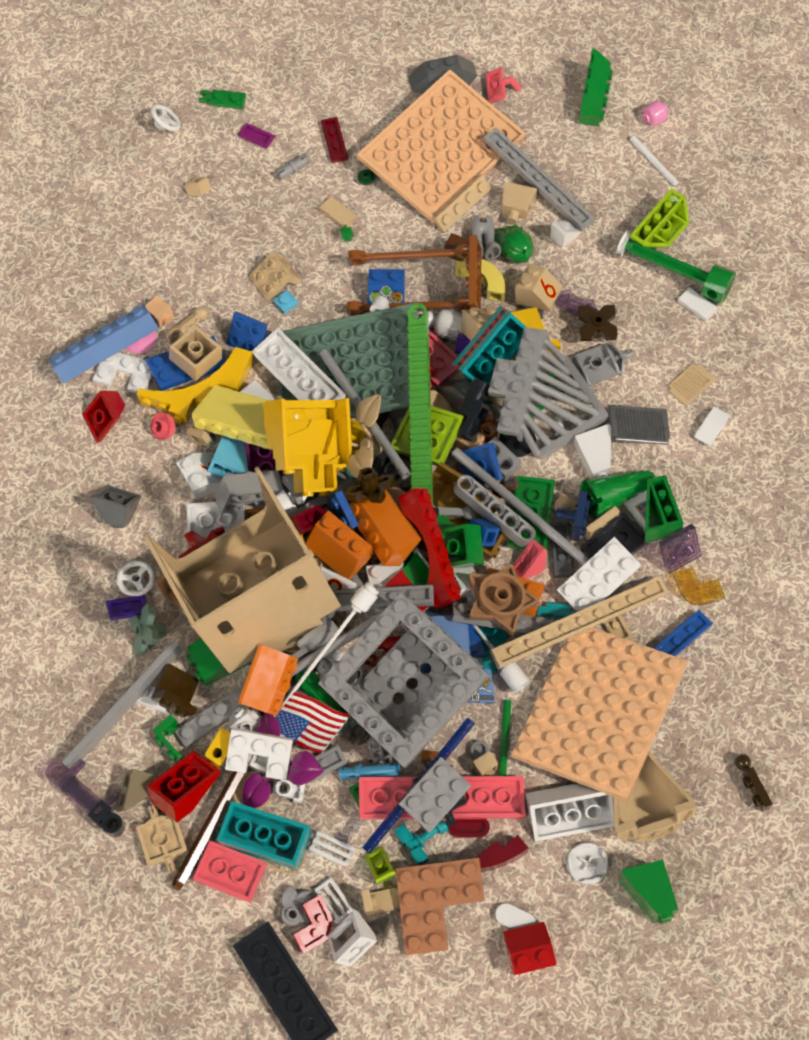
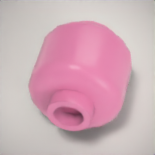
M658 100L646 105L643 108V121L652 126L665 121L669 113L667 105Z

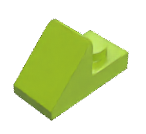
M383 846L364 855L377 885L396 877V873Z

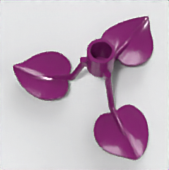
M266 713L259 719L253 732L280 736L281 728L278 720L272 714ZM300 751L294 756L292 761L290 759L287 777L294 785H304L316 779L324 771L312 753ZM260 773L252 774L246 780L243 787L242 798L244 805L252 808L262 806L269 799L271 793L270 784L266 781L274 778L266 776L263 778Z

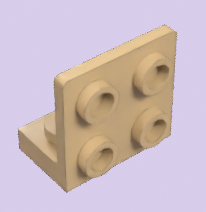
M273 251L249 276L267 301H271L287 283L298 285L302 282L301 277L286 258Z

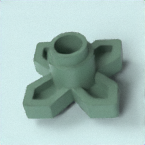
M146 604L142 608L141 615H134L130 619L131 631L136 634L133 644L135 655H144L148 650V645H155L160 639L165 637V624L160 621H154L156 617L155 605Z

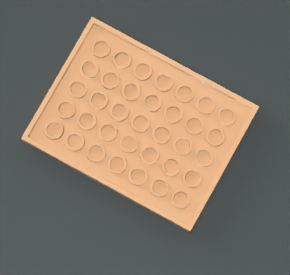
M448 70L357 154V158L434 224L433 216L479 174L485 176L502 160L483 141L485 135L494 128H497L511 142L518 145L525 138L526 133L454 72Z
M591 628L569 638V640L565 641L511 753L512 758L628 802L685 671L687 660L596 628Z

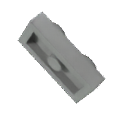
M339 745L315 756L324 772L312 780L311 783L340 769V767L348 765Z

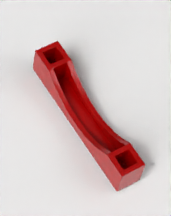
M414 488L399 496L398 499L403 515L415 524L427 546L429 555L427 585H433L434 606L431 607H445L461 599L460 589L454 577V570L450 564L448 550L445 547L442 531L436 519L437 515L431 503V496L425 488Z

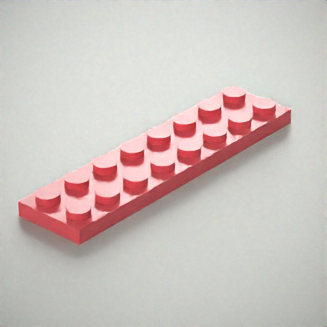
M462 776L471 787L464 794L467 804L452 812L455 819H525L523 776ZM359 777V820H414L398 803L414 786L412 780L417 777Z

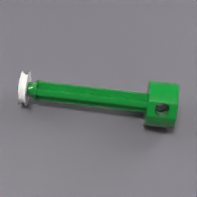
M628 230L623 234L618 244L616 255L621 254V257H623L626 251H628L630 255L633 254L703 284L701 296L719 304L724 303L733 286L736 272L718 264H715L710 272H706L655 249L644 247L636 241H632Z

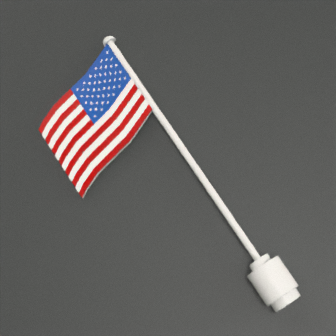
M368 582L365 585H361L351 598L353 611L285 698L278 716L274 715L279 722L281 734L287 738H292L293 742L305 749L323 753L351 716L296 691L355 613L367 612L378 598L379 590Z

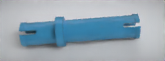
M398 762L340 767L339 777L341 780H359V777L398 776L400 765Z

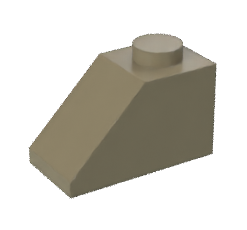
M136 769L125 771L116 811L128 810L149 797L147 785L154 781L155 775Z

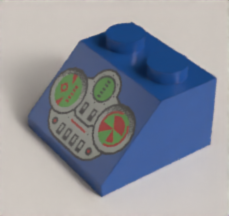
M369 269L368 304H372L377 296L387 298L389 303H405V269Z

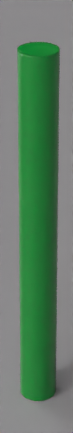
M503 700L498 776H506L511 700Z

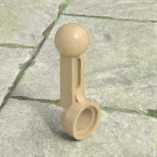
M203 306L197 307L191 316L169 329L166 334L168 343L172 345L196 323L206 320L209 315L207 308ZM178 332L177 338L171 340L172 333Z

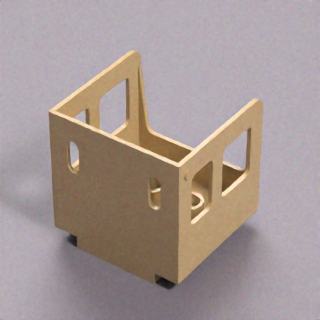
M258 467L254 469L257 473L266 504L265 508L187 556L179 559L175 558L147 533L143 534L148 547L189 619L192 629H195L229 674L246 663L253 662L259 644L279 651L309 631L322 625L321 618L341 607L314 560L313 552L305 545Z

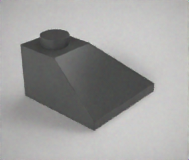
M106 485L91 496V501L105 523L111 524L115 528H124L130 523L142 495Z

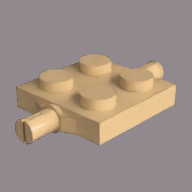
M152 805V808L151 806L147 808L151 819L144 824L136 826V830L148 867L165 863L168 874H172V871L173 873L177 871L173 860L177 856L188 853V849L179 822L176 823L168 815L159 816L156 806Z

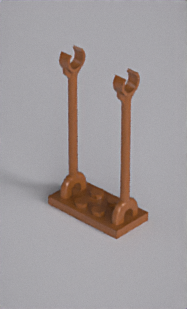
M469 235V244L460 245L455 249L365 253L362 250L348 251V260H351V265H363L370 260L449 256L466 259V269L469 270V276H466V287L469 289V296L458 297L455 300L389 303V307L421 303L426 309L457 308L459 310H470L473 307L481 309L482 248L477 235ZM349 301L347 302V311H350V315H361L369 312L372 304Z

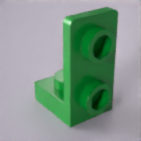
M170 714L153 729L156 736L153 739L160 747L165 745L169 750L166 753L175 762L176 760L180 761L183 757L165 738L166 736L173 735L179 725L177 720Z

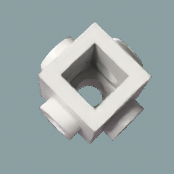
M246 705L239 707L229 717V728L253 731L261 718V714L257 709Z

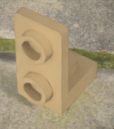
M193 421L186 431L187 435L194 443L211 448L214 441L211 439L210 433L206 430L195 428Z
M398 887L370 893L369 889L361 891L366 916L400 909Z

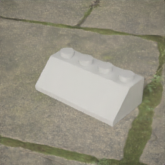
M577 783L525 793L535 842L614 827L612 796Z

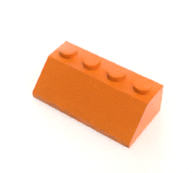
M385 490L386 498L382 503H371L368 497L357 502L351 501L349 506L359 524L357 528L372 546L373 551L383 566H400L421 538L403 515V512L388 491Z

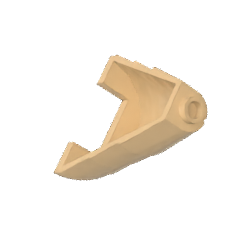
M650 751L628 802L612 796L614 801V828L619 839L625 842L628 839H632L634 843H641L664 837L681 828V822L685 819L689 821L697 810L694 799L655 760V756Z

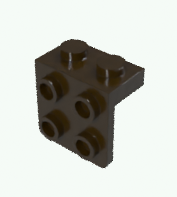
M166 664L151 699L158 702L161 707L174 711L180 717L193 716L198 708L191 705L190 702L199 681L174 665Z

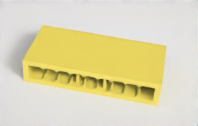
M215 385L192 412V418L195 428L200 430H206L231 439L270 449L267 445L264 426L263 402L271 400Z

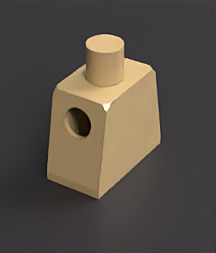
M509 182L504 183L502 215L508 216L507 223L515 225L518 218H527L536 201L537 188Z

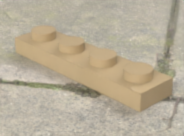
M479 174L432 217L441 232L448 230L491 189L483 174Z

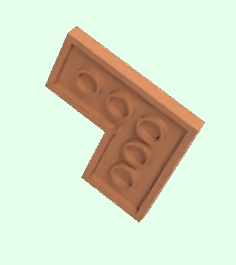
M480 858L395 869L405 954L413 955L449 950L443 906L485 901Z

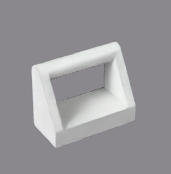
M353 910L327 936L334 962L350 967L377 941L375 933L357 910ZM353 923L356 933L342 945L337 938Z

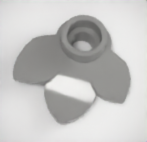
M289 886L284 891L281 898L284 907L281 912V918L286 925L310 924L301 904L314 897V891H303L298 894L293 886ZM290 911L295 912V918L292 919L289 917Z

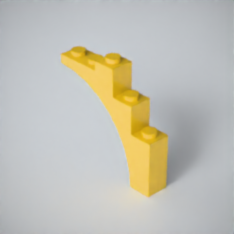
M235 347L228 360L207 379L195 385L171 391H152L139 388L137 392L138 400L145 407L154 406L162 412L168 411L175 423L181 424L184 422L188 424L195 406L201 403L215 385L238 392L241 391L254 361L253 353Z

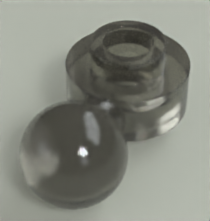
M357 724L353 727L350 737H342L338 745L342 752H350L354 748V743L358 745L366 743L370 739V734L360 724Z

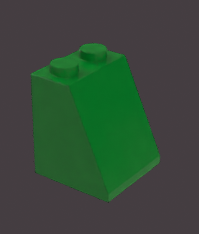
M199 638L187 647L190 654L186 656L191 666L196 665L198 670L195 671L199 682L204 681L205 685L208 686L230 675L202 638ZM246 663L245 665L241 666L240 668H238L237 670L233 671L232 673H234V672H236V671H238V670H240V669H242V668L248 666L249 664Z
M663 859L621 870L618 877L619 883L653 923L659 921L660 925L671 922L679 909Z

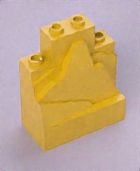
M349 398L338 400L277 399L263 402L264 426L268 448L273 450L276 471L283 470V474H293L294 493H302V497L313 496L314 492H319V496H330V492L338 491L337 472H346L348 460L352 456Z

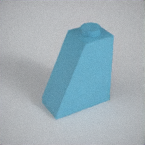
M222 436L208 472L222 478L229 473L243 474L249 472L244 442Z

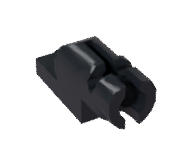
M476 377L470 384L473 390H467L458 408L460 413L467 416L466 421L461 425L459 433L471 441L474 440L491 410L489 406L483 403L487 400L490 385Z

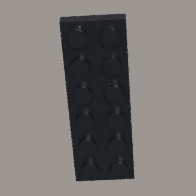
M269 921L233 945L291 1040H327L339 1032Z

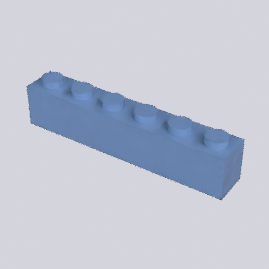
M143 304L134 308L128 314L120 316L109 325L103 326L95 333L87 335L83 340L70 345L64 351L56 353L49 361L64 384L159 328Z

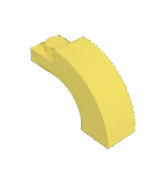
M482 259L481 282L487 288V299L504 302L505 281L502 274L493 264ZM466 261L456 262L455 276H469V270L466 269Z

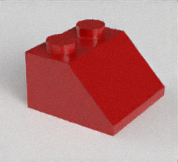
M545 922L503 931L513 975L557 965Z

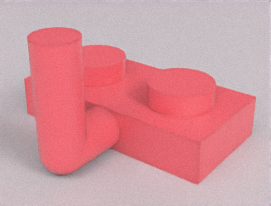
M501 67L486 73L488 101L491 104L506 98L505 85L511 84L516 91L522 89L513 76L504 78V71Z

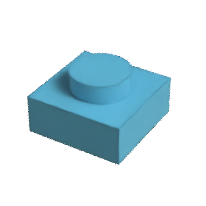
M288 290L273 299L275 305L284 314L299 305L298 301Z

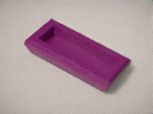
M248 123L238 133V137L265 149L269 147L276 137Z

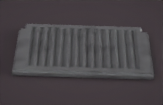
M608 404L611 436H615V441L668 445L670 431L666 409Z

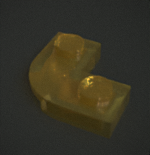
M693 567L675 572L673 575L682 597L693 605H707L725 598L718 579L699 584Z

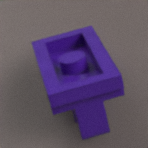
M145 595L106 600L108 615L111 621L141 615L142 608L147 604Z

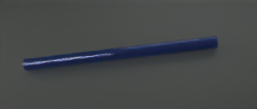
M466 718L405 795L439 757H442L445 761L475 725L471 719ZM398 803L362 846L367 853L371 854L405 810Z

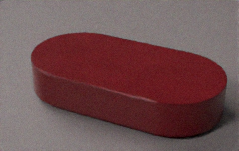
M455 819L457 823L455 825L452 824L450 827L448 826L449 833L454 838H483L490 830V824L487 819Z

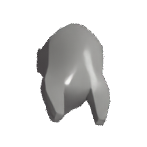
M335 611L321 618L322 625L300 637L301 639L296 645L302 648L294 653L293 657L301 660L330 641L339 629L330 619L334 616Z

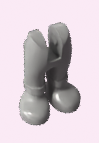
M475 215L471 222V235H477L482 248V257V236H484L485 259H495L501 254V246L494 241L495 229L491 216H486L485 222H480V216Z

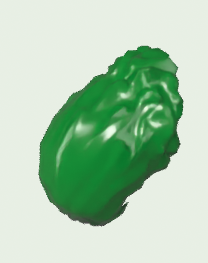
M515 224L506 228L503 227L495 234L494 241L501 246L500 256L506 257L514 263L528 262L534 248L530 234L523 230V227Z

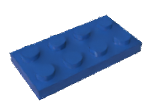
M211 336L210 338H212L217 343L215 337ZM169 351L146 359V364L160 391L194 380L169 359ZM223 352L222 360L203 376L215 373L227 361Z

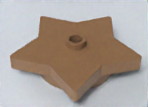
M513 564L491 575L470 573L467 577L475 596L468 619L493 621L511 636L515 633L520 614L536 606L540 601L539 598L524 589L522 583L517 578Z

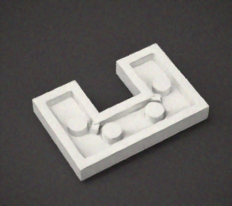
M116 353L100 362L93 377V382L111 387L117 372L128 374L132 378L128 384L127 392L137 394L139 388L148 389L153 376L146 364V360Z
M232 728L225 770L246 773L249 754L269 757L266 777L286 781L293 739Z

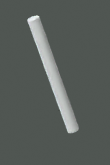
M635 136L630 138V142L673 186L679 183Z

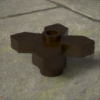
M604 305L598 313L590 306L578 307V319L585 323L580 328V341H592L593 338L603 337L606 341L617 340V327L610 323L616 316L615 305Z
M371 467L361 469L358 478H355L356 486L348 488L345 492L346 500L357 502L368 497L371 503H382L386 498L385 490L392 488L395 484L394 475H381L378 477L377 472Z

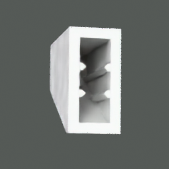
M610 424L576 435L574 437V446L589 477L597 478L609 475L611 466Z

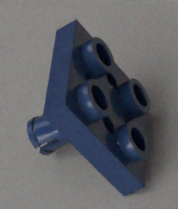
M580 491L577 509L575 508V510L557 507L555 519L572 521V524H574L571 541L579 542L580 536H584L590 500L587 499L588 492Z

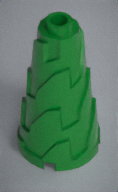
M641 470L583 480L580 484V491L588 492L587 499L590 500L588 513L592 517L601 516L613 507H618L623 502L638 496V494L646 491L647 479L655 478V475L649 470Z

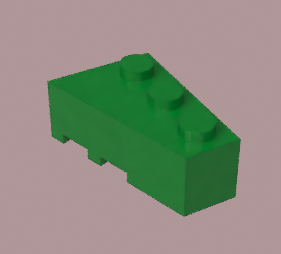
M666 475L647 479L645 543L682 535L684 522Z

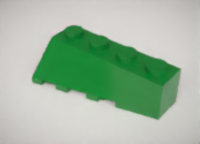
M593 48L581 104L579 124L599 127L600 121H604L605 111L602 109L607 106L608 97H605V94H609L610 83H608V80H612L613 70H610L611 62Z

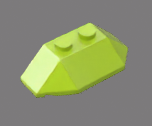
M671 188L631 233L630 238L644 247L669 248L689 225L686 197Z

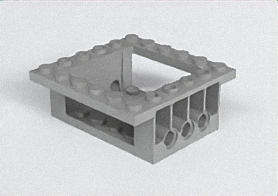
M400 593L318 684L404 768H407L490 675L482 669L483 666L427 613L417 608L408 598ZM400 622L409 628L357 686L347 682ZM429 663L431 665V672L425 675L422 673V666ZM415 678L418 681V685L415 689L411 690L408 687V682L410 679ZM398 693L404 695V701L401 704H396L394 700Z

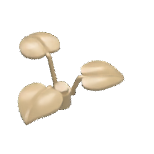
M379 394L363 399L356 409V420L361 423L362 429L369 436V438H364L360 444L352 443V446L360 449L356 450L355 454L349 458L347 468L349 473L358 478L361 469L366 467L372 468L373 456L380 455L382 451L380 444L375 441V437L366 428V426L371 427L378 418L381 404V395Z

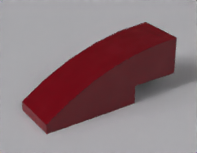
M517 835L503 847L496 841L475 858H480L481 872H486L516 861L528 853L529 848L520 836Z

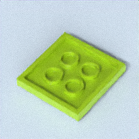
M431 406L432 465L438 466L440 462L445 463L465 419L462 415ZM408 408L391 445L398 454L411 457L410 409Z

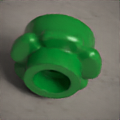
M345 224L344 227L340 228L343 240L352 241L351 237H354L351 226L347 227Z

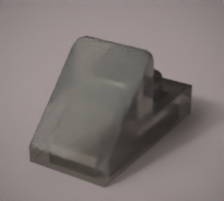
M392 912L367 923L372 931L377 933L383 948L394 922Z

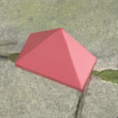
M533 539L513 564L516 575L528 579L545 570L546 549Z

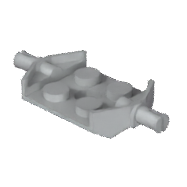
M605 343L570 356V360L588 386L619 374L622 376L625 359L634 357L635 354L632 349L622 353L613 344ZM597 360L601 362V365L594 366L592 362Z

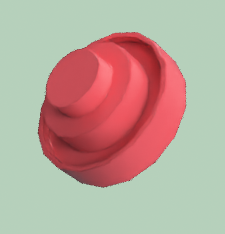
M157 413L153 416L150 425L155 438L159 440L171 438L175 432L173 417L168 413Z

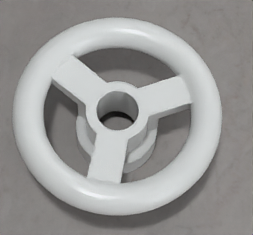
M159 104L152 106L151 114L155 120L154 124L158 129L162 131L166 129L178 131L180 129L178 117L169 108ZM156 110H160V116L157 115Z
M139 560L126 563L117 574L118 588L121 592L131 597L142 596L148 593L155 581L153 568L148 563ZM131 567H141L137 573L132 575L124 574ZM146 571H148L150 578L148 584L145 586V578L143 575ZM123 581H129L131 587L138 591L128 590L124 586Z

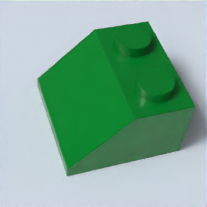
M462 524L440 529L445 547L448 550L450 564L453 568H466L484 564L480 525Z

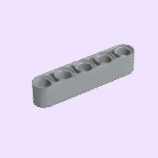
M463 475L457 480L453 488L454 493L487 521L499 527L500 531L515 544L524 547L534 539V528L471 476ZM460 483L466 484L468 489H463ZM475 496H480L483 502L478 501ZM490 508H495L498 514L492 513ZM506 520L511 521L513 526H508ZM521 532L526 533L528 539L523 538Z

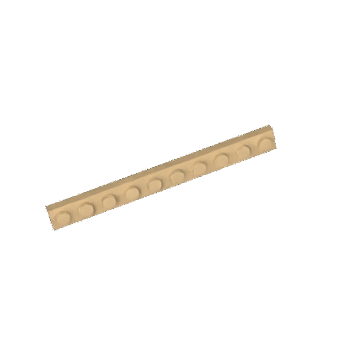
M658 576L491 649L489 652L499 670L666 596L669 592L661 576Z

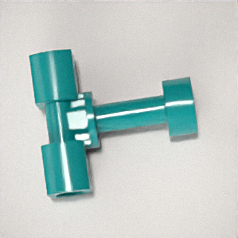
M442 819L430 833L425 831L419 836L417 833L412 835L405 824L394 832L402 845L406 844L411 851L410 856L416 865L420 866L429 861L428 856L422 849L425 847L424 842L438 832L443 835L449 829Z

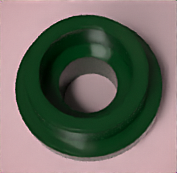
M368 169L360 171L357 176L359 183L362 185H370L375 180V174Z

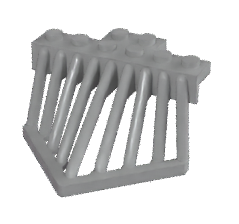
M525 327L516 361L497 358L488 390L490 396L505 398L497 432L517 436L518 441H522L524 437L535 458L542 460L574 441L576 435L590 431L609 419L607 411L569 357L564 356L549 340L547 330ZM544 372H549L550 374L554 375L555 377H557L558 379L562 380L563 382H561V381H559V380H557V379H555V378L549 376L548 374H546V373H544ZM543 383L550 384V385H552V386H554V387H556V388H558V389H560V390H562V391L568 393L569 395H571V396H573V397H575V398H577V399H574V398H572V397H570V396H568V395H566V394H564V393H562V392H560V391H557V390H555V389H553V388H551V387H549V386H547V385H545V384H543ZM539 394L550 395L591 414L592 418L582 420ZM535 405L546 407L574 423L577 427L570 431L566 430ZM530 415L538 417L558 432L561 437L556 440L549 439ZM526 426L530 427L543 442V448L539 449Z

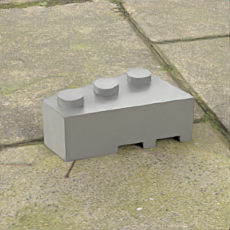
M249 471L243 474L229 473L224 475L215 493L220 515L225 514L227 509L237 507L238 510L244 509L243 505L255 502L256 506L265 503L256 472ZM262 471L263 476L275 495L284 490L278 471Z

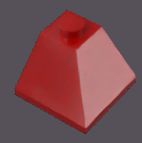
M100 390L82 413L97 443L102 441L123 412L125 404L118 391Z

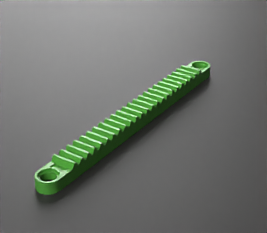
M415 303L408 310L411 490L414 488L427 489L433 506L429 315L423 304ZM416 310H423V314L421 317H414V312Z

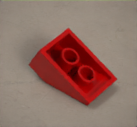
M193 750L147 785L150 801L178 823L194 810L221 771Z

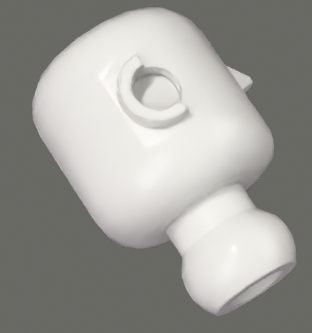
M443 309L439 311L438 315L428 311L429 328H435L434 332L437 337L457 341L458 334H463L461 332L462 313L459 310Z

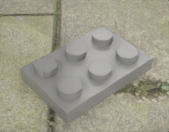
M439 757L398 805L430 833L471 785L442 757Z

